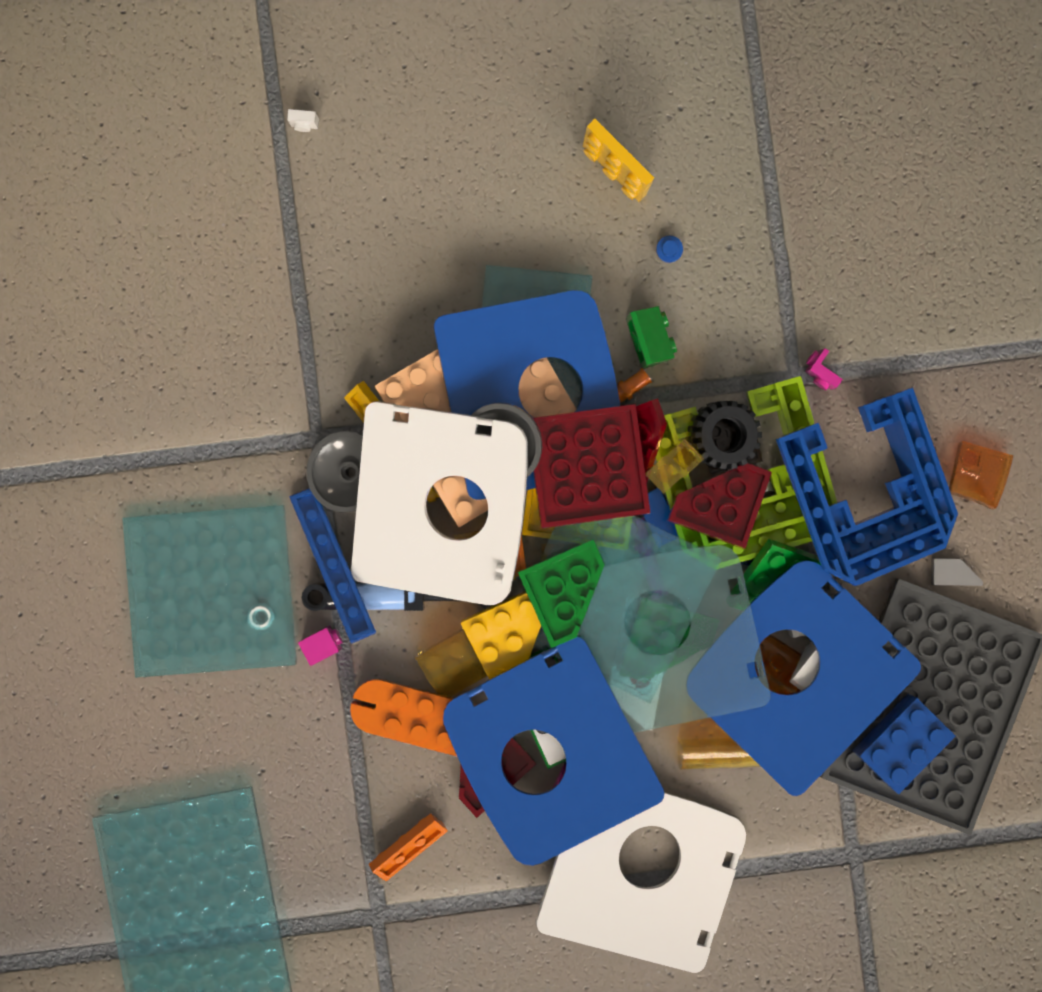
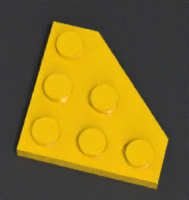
M526 591L461 620V625L489 680L529 660L541 627Z

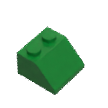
M659 306L630 312L626 322L641 368L645 369L674 359V353L677 352L673 337L669 338L666 327H669L666 313L664 311L660 312Z

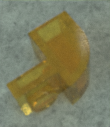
M684 437L667 451L645 475L664 494L679 479L684 478L703 461L704 456Z

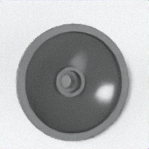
M492 403L479 408L471 414V416H478L480 418L504 420L517 424L524 431L528 441L527 477L535 470L542 454V437L536 422L526 411L508 403ZM478 424L477 433L491 435L492 426Z
M349 431L330 434L323 438L310 454L307 463L308 485L314 497L328 509L337 512L356 511L362 434ZM353 467L355 475L350 477L349 470Z

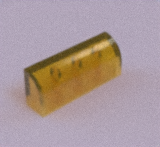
M732 738L678 740V766L681 770L761 767Z

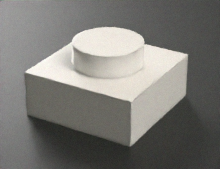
M288 109L287 120L295 130L310 132L311 129H318L319 118L316 112Z

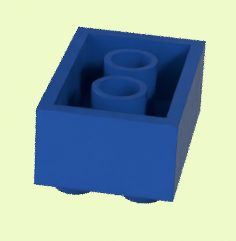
M908 693L852 751L893 791L900 794L956 736L918 698Z

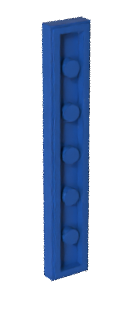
M310 488L289 496L350 643H355L376 634V630L322 504L314 497Z

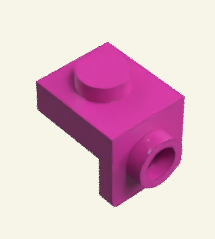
M826 348L821 349L819 352L815 350L806 361V364L809 366L805 373L813 377V383L821 389L827 390L829 388L832 390L836 389L843 379L821 364L829 353V350Z

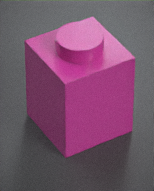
M329 625L302 639L298 644L311 667L339 652L342 649L340 644L343 643V640L337 629L332 630Z

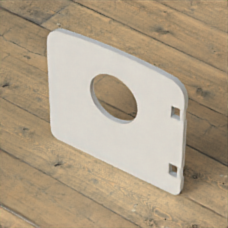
M380 401L370 403L366 407L351 565L353 578L361 583L483 605H495L502 602L511 591L523 525L528 441L524 431L517 424L504 420L486 419L478 416L412 406L408 407ZM395 411L409 413L408 422L394 420ZM477 425L492 426L491 435L477 433ZM447 476H461L472 480L481 488L488 503V518L478 534L466 539H454L443 535L433 526L427 514L426 501L430 489L438 480Z
M665 792L663 801L658 805L556 856L536 917V926L541 933L692 973L700 972L706 965L711 949L710 946L717 931L736 872L738 859L743 851L746 839L745 828L732 815ZM646 826H658L668 830L675 837L679 847V860L672 875L663 883L652 887H640L630 883L623 876L619 866V853L626 838L637 829ZM726 851L733 853L729 867L722 865ZM701 930L708 931L704 945L697 943Z

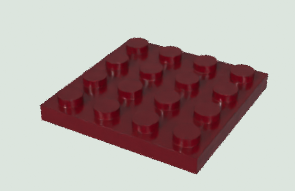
M636 404L533 418L542 437L541 458L533 471L541 528L651 513Z

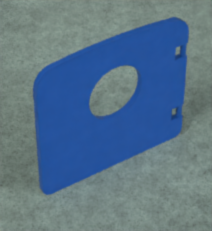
M572 290L442 315L434 322V334L449 407L452 413L471 415L479 408L492 403H508L526 411L519 397L521 376L531 363L547 357L558 358L567 362L575 369L580 378L582 395L580 403L574 412L620 406L615 373L600 314L595 300L583 291ZM533 472L527 477L526 490L535 488ZM464 477L468 495L475 500L486 499L481 488L472 480Z
M805 560L793 564L762 591L729 624L687 675L686 688L691 699L790 795L799 796L823 774L915 679L921 671V664L830 573L823 570L822 566L818 563ZM827 582L838 591L833 598L821 589ZM780 630H796L803 633L813 642L818 653L819 666L815 678L806 688L793 694H779L769 690L761 683L755 670V655L759 645L767 636ZM888 641L898 650L893 657L882 648Z
M580 636L550 648L468 692L455 697L444 710V726L476 796L513 857L524 865L534 866L541 864L658 805L664 799L665 792L587 642ZM559 652L562 661L549 667L545 659ZM484 691L488 699L474 705L471 697ZM526 730H540L552 735L561 744L566 755V771L563 778L554 788L543 793L532 794L517 789L506 778L502 768L504 747L512 737Z

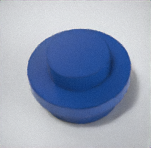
M675 236L663 237L656 247L658 257L666 263L677 261L683 253L682 242Z

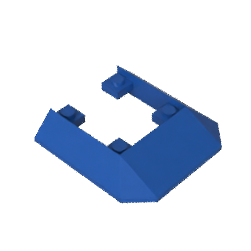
M913 388L858 407L866 432L884 428L901 477L885 483L893 507L858 522H854L847 500L828 505L811 458L812 454L828 449L819 423L785 434L776 439L822 569L854 586L863 584L945 549L958 516Z

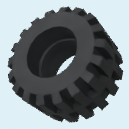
M717 401L708 403L706 407L698 409V415H693L691 418L693 425L688 426L687 432H691V437L687 439L688 443L693 445V448H691L692 453L698 455L697 459L700 462H704L710 467L735 469L737 466L747 464V459L754 458L756 454L753 451L760 448L761 444L757 443V438H762V432L757 431V427L761 426L760 421L754 420L756 414L753 411H748V406L738 404L737 401ZM725 418L734 425L736 439L731 448L721 451L713 442L712 432L715 424Z

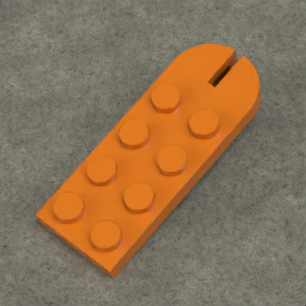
M383 679L368 680L361 684L354 693V699L376 704L375 708L361 705L359 701H352L350 707L351 717L355 725L362 731L457 757L443 723L444 710L454 698Z

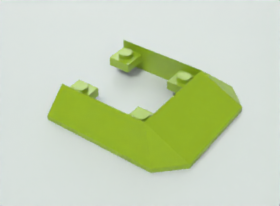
M801 376L746 392L750 410L756 414L755 417L777 411L783 435L815 424ZM696 406L664 415L667 426L655 459L670 511L676 495L692 488L679 439L691 436V432L687 431L688 426L693 425L691 421L693 415H698ZM823 451L812 454L811 458L828 505L837 502ZM785 464L768 469V471L772 472L770 479L775 494L763 497L746 549H741L674 524L682 551L714 569H719L755 558L768 539L792 547L812 542Z

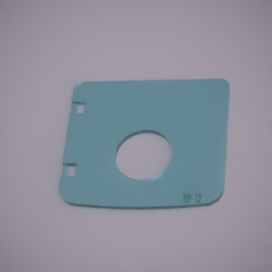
M723 545L695 547L639 557L604 566L577 636L582 637L587 642L634 733L765 706L769 702L770 690L742 566L738 555L731 548ZM737 578L740 593L731 595L728 580ZM653 590L667 591L677 596L687 607L691 620L690 631L684 643L676 650L662 655L649 654L637 648L629 639L625 629V615L631 602L639 595ZM756 661L759 677L750 678L746 663Z

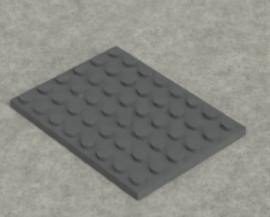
M896 578L879 622L919 660L921 671L820 777L971 835L1041 656L1042 634ZM889 641L882 647L891 657L898 652ZM909 693L918 698L956 737L900 794H897L852 750Z

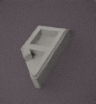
M932 558L931 585L983 586V581L961 559Z

